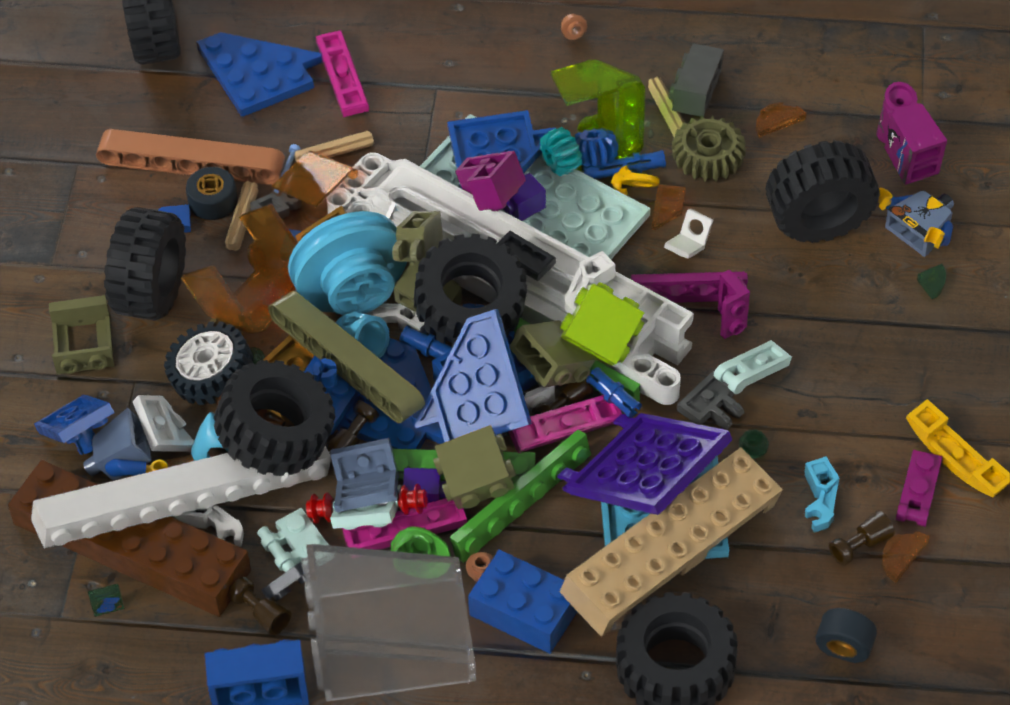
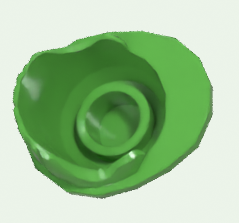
M408 527L397 533L391 542L392 563L396 570L404 571L414 576L430 577L444 572L450 563L451 554L448 545L439 536L425 527Z

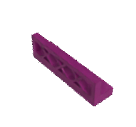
M745 271L733 272L737 278L740 277L745 282L747 287V273ZM723 272L631 275V280L674 303L717 302L720 274Z

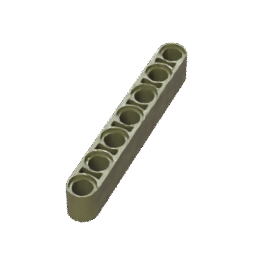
M291 291L269 305V314L281 329L319 360L326 358L334 361L337 367V374L395 422L402 423L425 406L424 398L416 387L298 292Z

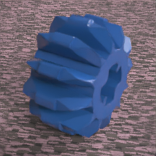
M593 128L592 130H584L581 133L575 134V141L579 145V151L582 153V165L585 167L606 165L607 162H613L615 157L618 156V141H616V135L613 134V131L605 130L604 128Z

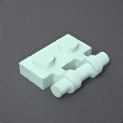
M302 508L275 522L279 532L271 533L267 526L261 527L257 532L262 539L261 545L267 552L272 553L275 558L274 563L280 571L287 572L308 556H311L317 565L333 557L331 547ZM287 543L292 551L285 552L281 546Z

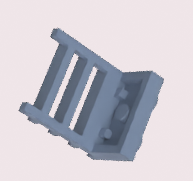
M390 438L331 450L330 456L337 479L334 503L335 512L397 500V478H399V473Z

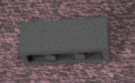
M693 43L689 53H684L681 68H678L675 83H672L670 87L669 99L673 100L672 111L704 117L722 71L724 49Z

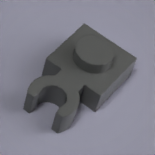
M289 188L284 190L281 196L277 197L274 193H271L251 202L250 211L268 226L288 217L289 210L299 209L302 206V197L293 198V189Z

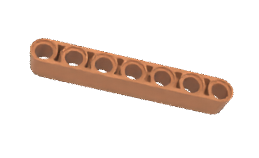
M116 129L104 131L96 152L97 159L109 166L192 175L199 169L206 167H219L227 170L233 176L234 181H249L251 183L273 185L279 181L285 162L284 154L274 148Z

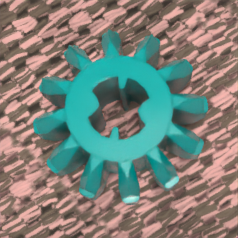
M563 127L555 128L540 138L542 158L545 159L546 165L550 167L554 174L556 173L558 176L567 175L582 165V153L579 151V145L576 143L575 137H572L569 130Z

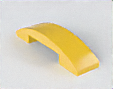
M928 399L906 416L908 423L925 446L933 454L943 456L941 463L971 487L994 497L1010 484V473L994 458L987 461L947 425L949 418Z

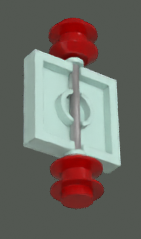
M416 484L414 490L411 491L408 490L406 485H397L396 501L335 512V500L329 492L324 494L323 499H319L313 493L310 500L306 502V513L308 518H312L315 524L319 523L320 517H325L327 522L332 523L333 528L352 530L359 526L367 525L383 527L392 523L398 507L405 515H409L410 509H416L418 514H422L423 508H426L428 505L426 490L421 489L419 484Z

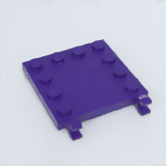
M640 413L636 418H628L625 414H620L613 421L614 425H619L623 428L618 435L580 472L564 468L557 477L567 482L563 487V491L570 493V495L659 515L704 471L716 456L722 453L723 449L733 439L729 430L644 413Z

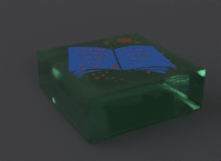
M118 584L88 592L94 617L125 609Z

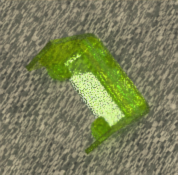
M596 59L551 71V76L566 106L598 97L597 114L583 118L577 126V133H581L584 130H592L593 128H604L605 130L613 131V134L616 135V141H618V156L615 159L630 157L632 153H640L644 146L645 86L640 77ZM580 165L577 168V170L582 172V165Z

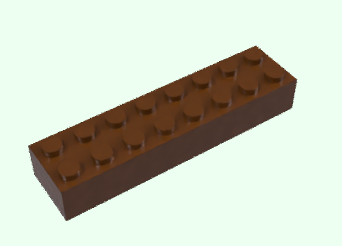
M41 460L8 503L13 523L38 535L31 521L34 500L98 484ZM170 516L157 519L151 523H141L126 527L120 531L114 530L98 534L92 538H83L61 545L218 617L222 615L231 601L228 598V591L232 584L241 577H247L251 572L247 550Z

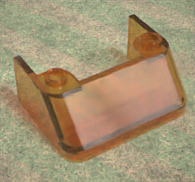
M272 204L244 213L239 217L254 239L247 249V258L255 271L234 294L214 265L184 274L181 277L206 315L220 322H225V324H231L235 328L249 334L265 331L273 322L268 311L269 305L289 292L296 291L288 273V262L298 242Z

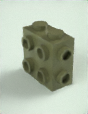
M560 320L522 325L516 330L514 339L509 345L517 360L534 375L535 380L543 385L544 388L582 382L589 376L590 368L596 360L591 354L560 337L564 331L560 329L562 324Z
M491 425L434 446L438 456L433 459L439 476L444 474L446 483L442 484L444 494L448 502L454 501L458 510L475 507L480 501L491 497L504 496L509 490L515 488L512 477L516 476L511 459L505 460L503 451L507 450L506 443L502 434L496 435Z

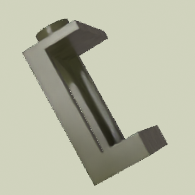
M105 295L49 303L54 343L52 358L57 374H71L78 371L114 367L110 311ZM96 323L98 347L70 351L68 327Z

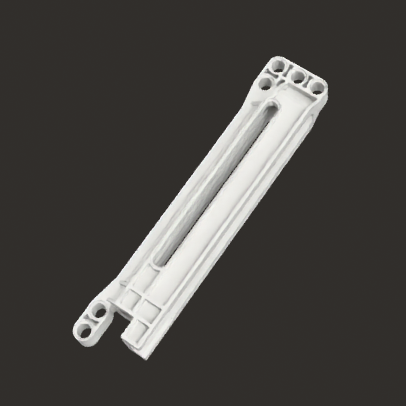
M368 153L342 177L326 196L328 214L342 205L347 213L369 211L382 214L393 221L397 227L413 211H440L443 239L449 238L452 241L454 240V235L464 234V237H471L473 233L480 234L482 239L487 240L488 236L497 239V244L509 231H512L556 257V264L539 281L526 275L527 294L521 319L530 324L557 320L563 322L568 314L565 310L564 294H567L579 268V262L589 258L502 210L494 212L490 209L479 211L472 194L407 159L392 161L381 154ZM615 271V277L605 283V285L614 290L613 295L622 300L624 297H627L640 305L638 309L645 312L641 318L645 323L638 336L632 335L627 346L630 347V351L623 363L618 361L617 365L610 366L600 359L594 358L639 383L640 393L663 405L674 404L680 397V373L674 367L653 357V354L655 353L678 366L692 349V342L684 338V333L692 324L694 313ZM459 276L453 279L462 288L490 303L498 297L495 289L487 281L479 277Z

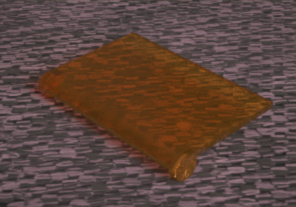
M310 150L287 170L272 187L317 207L347 177L352 180L358 177V170Z

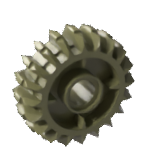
M713 115L710 119H705L701 116L698 121L691 118L689 124L683 123L682 127L676 130L674 140L672 141V157L676 161L677 169H683L684 175L692 173L694 180L702 177L704 182L708 178H713L716 182L720 176L727 179L729 173L735 174L737 168L741 167L746 155L745 139L740 128H735L733 122L726 123L724 117L720 120H715Z

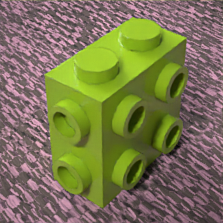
M598 282L597 285L594 283L589 285L587 289L584 287L580 289L574 300V303L578 305L573 314L568 313L560 326V329L564 331L560 337L613 366L617 365L618 361L623 363L630 351V347L627 344L632 335L637 337L645 323L641 320L645 312L638 309L640 305L634 300L624 297L622 300L613 295L614 290Z

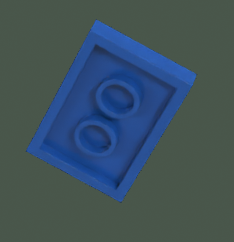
M314 356L304 372L308 371L314 375V380L316 382L320 381L325 386V394L329 393L331 396L332 406L335 409L334 426L330 434L333 435L360 393L337 374V367L334 361L326 358L319 360Z
M83 394L34 423L38 433L61 443L66 442L70 444L74 442L79 454L83 455L93 451L92 439L95 433L92 429L107 423V417L115 412L109 402Z

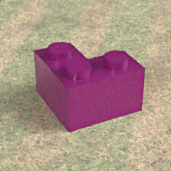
M514 150L468 157L455 171L462 189L473 195L479 211L490 209L494 212L505 208L506 203L513 195L518 193V189L526 181Z

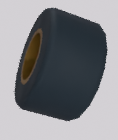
M206 167L193 173L187 180L186 194L188 204L190 205L191 212L197 217L205 220H217L230 214L236 207V184L233 176L227 170L219 167Z
M845 608L829 609L823 614L815 642L826 655L852 663L864 662L870 656L877 628L868 617L859 612Z

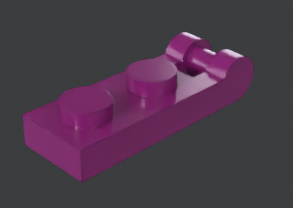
M913 450L896 520L905 522V519L917 522L916 525L926 527L943 456ZM910 506V507L918 508V509H920V510H916V509H912V508H908V507Z

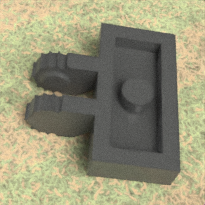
M714 370L677 404V411L693 423L702 425L711 417L716 425L727 430L733 424L732 420L719 408L723 406L727 413L738 419L745 412L743 407L731 398L734 393L728 389V384L720 382L714 377Z

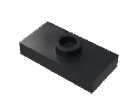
M509 231L497 243L499 246L502 244L508 246L511 249L510 255L515 254L520 259V268L525 269L526 275L536 281H539L556 264V257L512 231Z

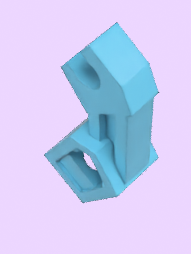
M827 457L805 464L804 476L814 497L818 498L805 508L806 519L813 516L819 518L812 521L811 528L814 533L827 529L834 521L835 514L833 512L840 478ZM828 481L826 485L820 484V482Z

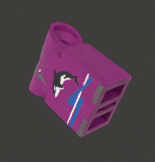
M904 82L890 84L885 91L876 134L878 139L885 143L884 148L904 185L939 174L947 139L923 104H918L917 95L913 87Z

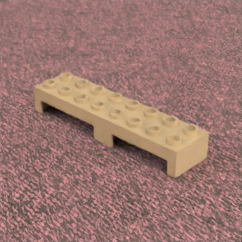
M740 447L688 485L659 515L650 513L567 574L560 593L602 637L611 630L616 620L681 572V575H684L702 562L709 550L763 509V513L772 509L783 489Z

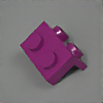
M730 269L720 274L718 311L722 314L720 335L724 339L740 334L747 328L750 291L747 289L745 282L740 277L737 278Z

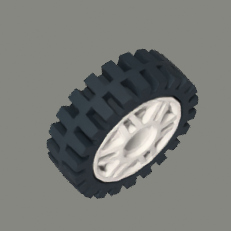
M214 321L208 322L207 327L203 323L199 324L196 331H193L192 328L186 330L188 336L185 337L181 334L177 338L179 344L172 343L170 346L172 352H167L165 356L167 361H164L166 376L177 394L191 404H194L196 401L198 405H205L206 400L209 404H215L216 398L220 397L231 375L236 370L242 369L243 366L253 363V354L242 333L235 329L233 325H226L225 322L220 321L217 325Z

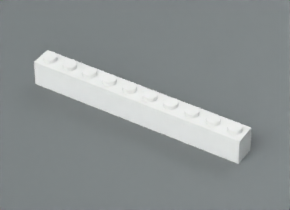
M325 446L319 459L314 461V464L308 469H301L299 473L292 475L285 472L284 476H273V473L269 472L266 475L257 473V469L252 467L247 469L241 465L242 462L240 460H234L228 453L34 500L31 521L44 548L55 545L61 546L71 541L92 538L98 534L114 530L120 531L137 524L151 523L157 519L178 516L188 511L200 508L206 509L212 505L237 501L243 497L255 494L260 495L283 487H292L295 484L310 480H319L328 475L331 456Z

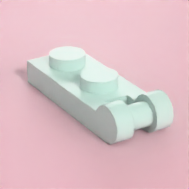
M770 340L720 364L714 372V377L720 382H726L728 389L734 394H739L746 386L789 366L792 356Z

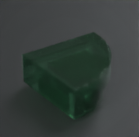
M942 263L918 273L917 281L931 299L939 296L945 286L946 270Z

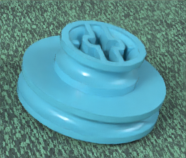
M359 211L336 216L313 228L298 242L289 258L288 273L296 292L321 312H335L340 315L351 312L365 314L381 306L391 296L395 283L401 277L407 262L393 260L392 248L397 241L396 225L382 214Z

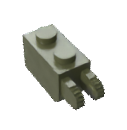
M413 211L397 226V241L392 248L394 261L419 265L421 259L426 258V252L432 246L438 248L439 241L443 240L440 211Z

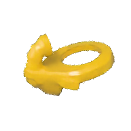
M627 165L621 167L611 180L613 189L626 196L628 194L627 189H622V184L633 187L653 188L660 183L658 177L633 173Z

